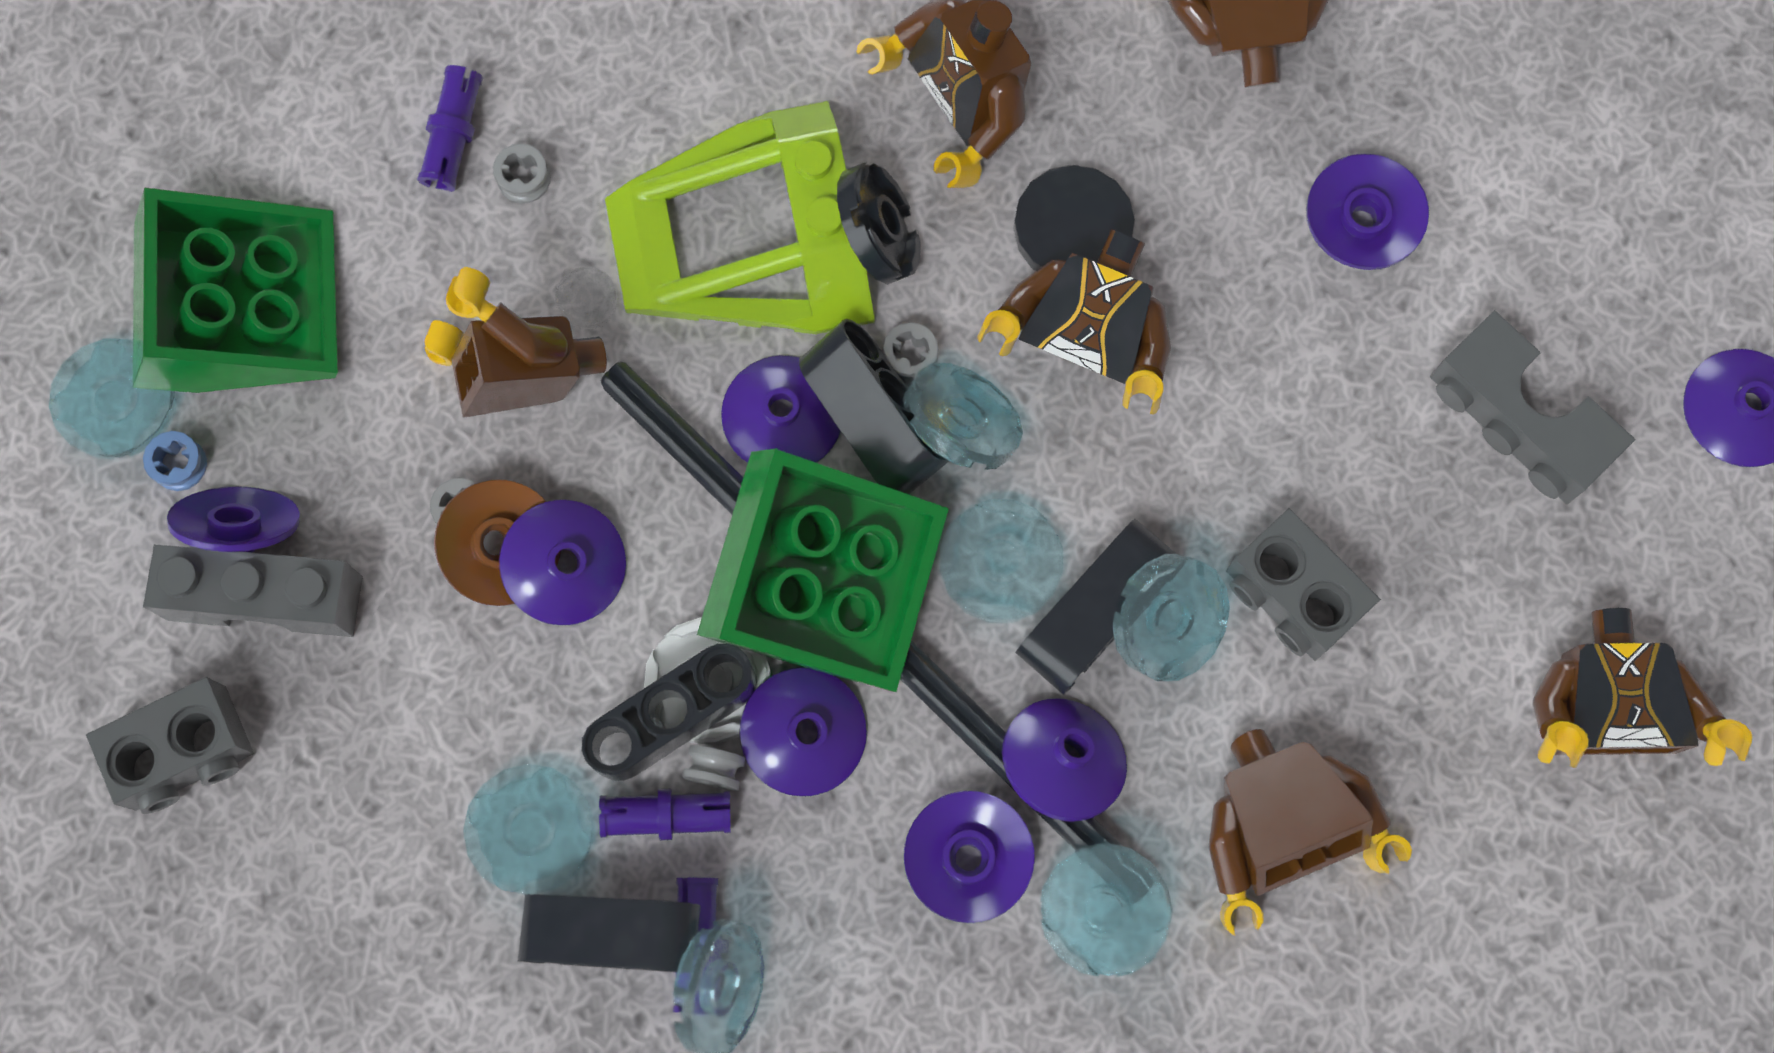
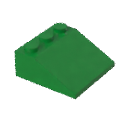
M144 187L134 221L133 388L202 393L336 378L338 364L333 210Z
M778 449L751 452L697 635L887 691L897 692L949 508Z

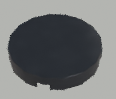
M867 162L842 172L837 182V204L841 223L850 246L862 266L876 280L888 285L915 274L920 261V238L916 230L908 233L904 218L911 215L909 210L911 208L898 183L883 167L875 163L868 166V164L866 165Z
M1069 165L1050 169L1030 182L1018 200L1013 230L1018 251L1030 267L1037 271L1051 260L1067 261L1072 253L1097 263L1110 231L1115 230L1132 237L1135 218L1130 198L1116 180L1095 168Z

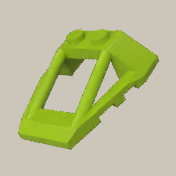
M828 101L772 111L738 123L628 181L605 198L626 313L694 321L707 319L738 323L739 326L761 328L762 326L794 329V332L809 334L830 332L844 319L853 320L860 326L875 323L867 270L862 266L850 246L838 209L837 182L842 172L846 170L838 129ZM780 163L785 177L798 242L681 279L667 201L671 198ZM802 266L808 299L706 297Z

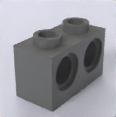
M1290 508L1246 547L1226 570L1233 578L1230 582V587L1239 600L1254 611L1262 607L1278 624L1275 628V633L1280 641L1297 656L1302 657L1307 653L1314 661L1328 651L1381 600ZM1273 554L1282 558L1289 569L1288 579L1275 580L1268 577L1261 568L1260 556ZM1318 599L1327 603L1334 615L1333 625L1325 627L1315 624L1307 615L1306 601Z
M208 677L85 734L113 804L135 811L140 809L142 814L154 813L173 805L180 799L178 790L199 780L202 785H210L233 776L240 770L237 762L254 754L226 686ZM212 721L215 727L213 741L207 748L197 752L193 742L195 732L205 722ZM151 749L154 754V766L145 778L137 780L134 772L136 760L143 752Z

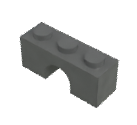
M1494 310L1441 362L1430 378L1437 384V394L1447 406L1457 412L1466 411L1484 427L1482 435L1493 449L1503 455L1513 454L1530 470L1528 477L1538 491L1552 499L1559 497L1567 505L1583 493L1636 439L1589 396L1569 414L1550 417L1533 410L1522 395L1521 378L1524 370L1541 352Z
M154 544L143 608L167 621L230 626L231 620H247L281 626L291 632L354 637L363 576L348 563L341 560L248 552H219L200 548Z

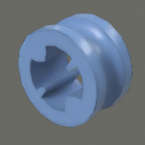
M169 431L159 434L150 441L145 448L143 464L149 477L168 490L182 491L190 489L199 483L205 475L207 458L202 447L183 432ZM182 447L187 448L181 452L182 455L189 459L184 469L174 467L169 475H164V473L169 471V468L162 463L167 453L177 455Z

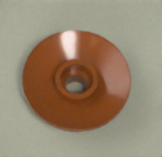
M509 480L479 482L465 488L454 496L442 511L434 535L436 560L447 582L461 595L474 602L492 606L515 604L507 594L502 583L499 569L500 553L497 555L488 553L484 548V538L493 530L499 532L504 538L512 524L527 510L546 502L544 498L531 488ZM561 550L555 557L556 567L560 559Z

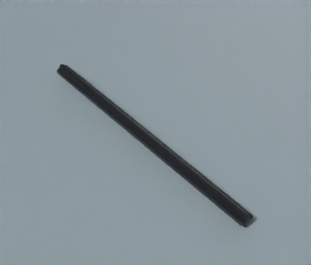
M620 361L614 364L600 380L604 390L726 510L733 514L744 477L627 363ZM911 640L900 680L1013 789L1006 775L1002 758V747L1006 732ZM1034 810L1127 902H1138L1153 887L1155 883L1154 876L1094 817L1083 821H1062L1050 818Z

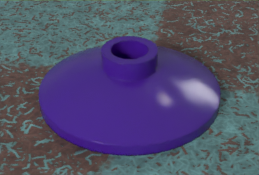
M1356 154L1333 162L1319 174L1308 194L1306 218L1314 240L1331 258L1352 268L1377 270L1396 265L1414 252L1427 230L1429 206L1421 184L1403 165L1380 155ZM1358 211L1368 213L1373 219V225L1370 227L1359 225L1353 220V213Z
M1748 349L1726 350L1707 358L1691 374L1684 391V415L1692 435L1707 452L1726 463L1742 467H1760L1774 463V358ZM1746 393L1758 396L1762 403L1761 410H1754L1749 407L1745 399Z
M779 355L763 358L743 369L729 385L722 403V427L731 448L746 463L749 461L751 452L778 449L817 463L829 453L838 440L841 430L804 378L799 367V357ZM779 399L788 400L793 405L792 411L783 417L775 416L770 412L771 405Z
M221 487L200 491L176 502L167 514L168 530L177 540L196 548L219 552L252 553L255 549L274 545L290 537L297 530L300 523L299 509L292 500L279 493L253 487Z
M553 500L532 507L512 524L501 546L499 569L507 594L525 614L547 624L573 625L594 618L613 602L624 581L626 554L617 529L600 511L578 501ZM560 550H570L577 557V567L570 574L562 573L555 565V557Z
M810 668L789 669L771 676L760 684L743 709L739 727L742 753L752 772L770 788L792 796L819 795L843 783L859 764L865 749L867 736L863 709L851 689L837 677ZM803 719L813 721L818 729L817 738L810 744L800 742L796 736V727Z
M1068 699L1041 700L1023 709L1011 722L1006 731L1002 747V758L1008 780L1020 798L1039 813L1062 821H1083L1103 813L1120 795L1127 775L1125 750L1114 728L1092 708ZM1064 743L1073 746L1081 758L1070 756L1064 748Z
M959 791L944 795L931 802L916 817L905 841L904 867L913 892L932 912L954 922L979 923L1004 914L1023 896L1034 870V845L1024 820L1009 804L998 797L983 792ZM971 846L980 853L981 863L976 869L966 871L958 866L956 853L962 847Z

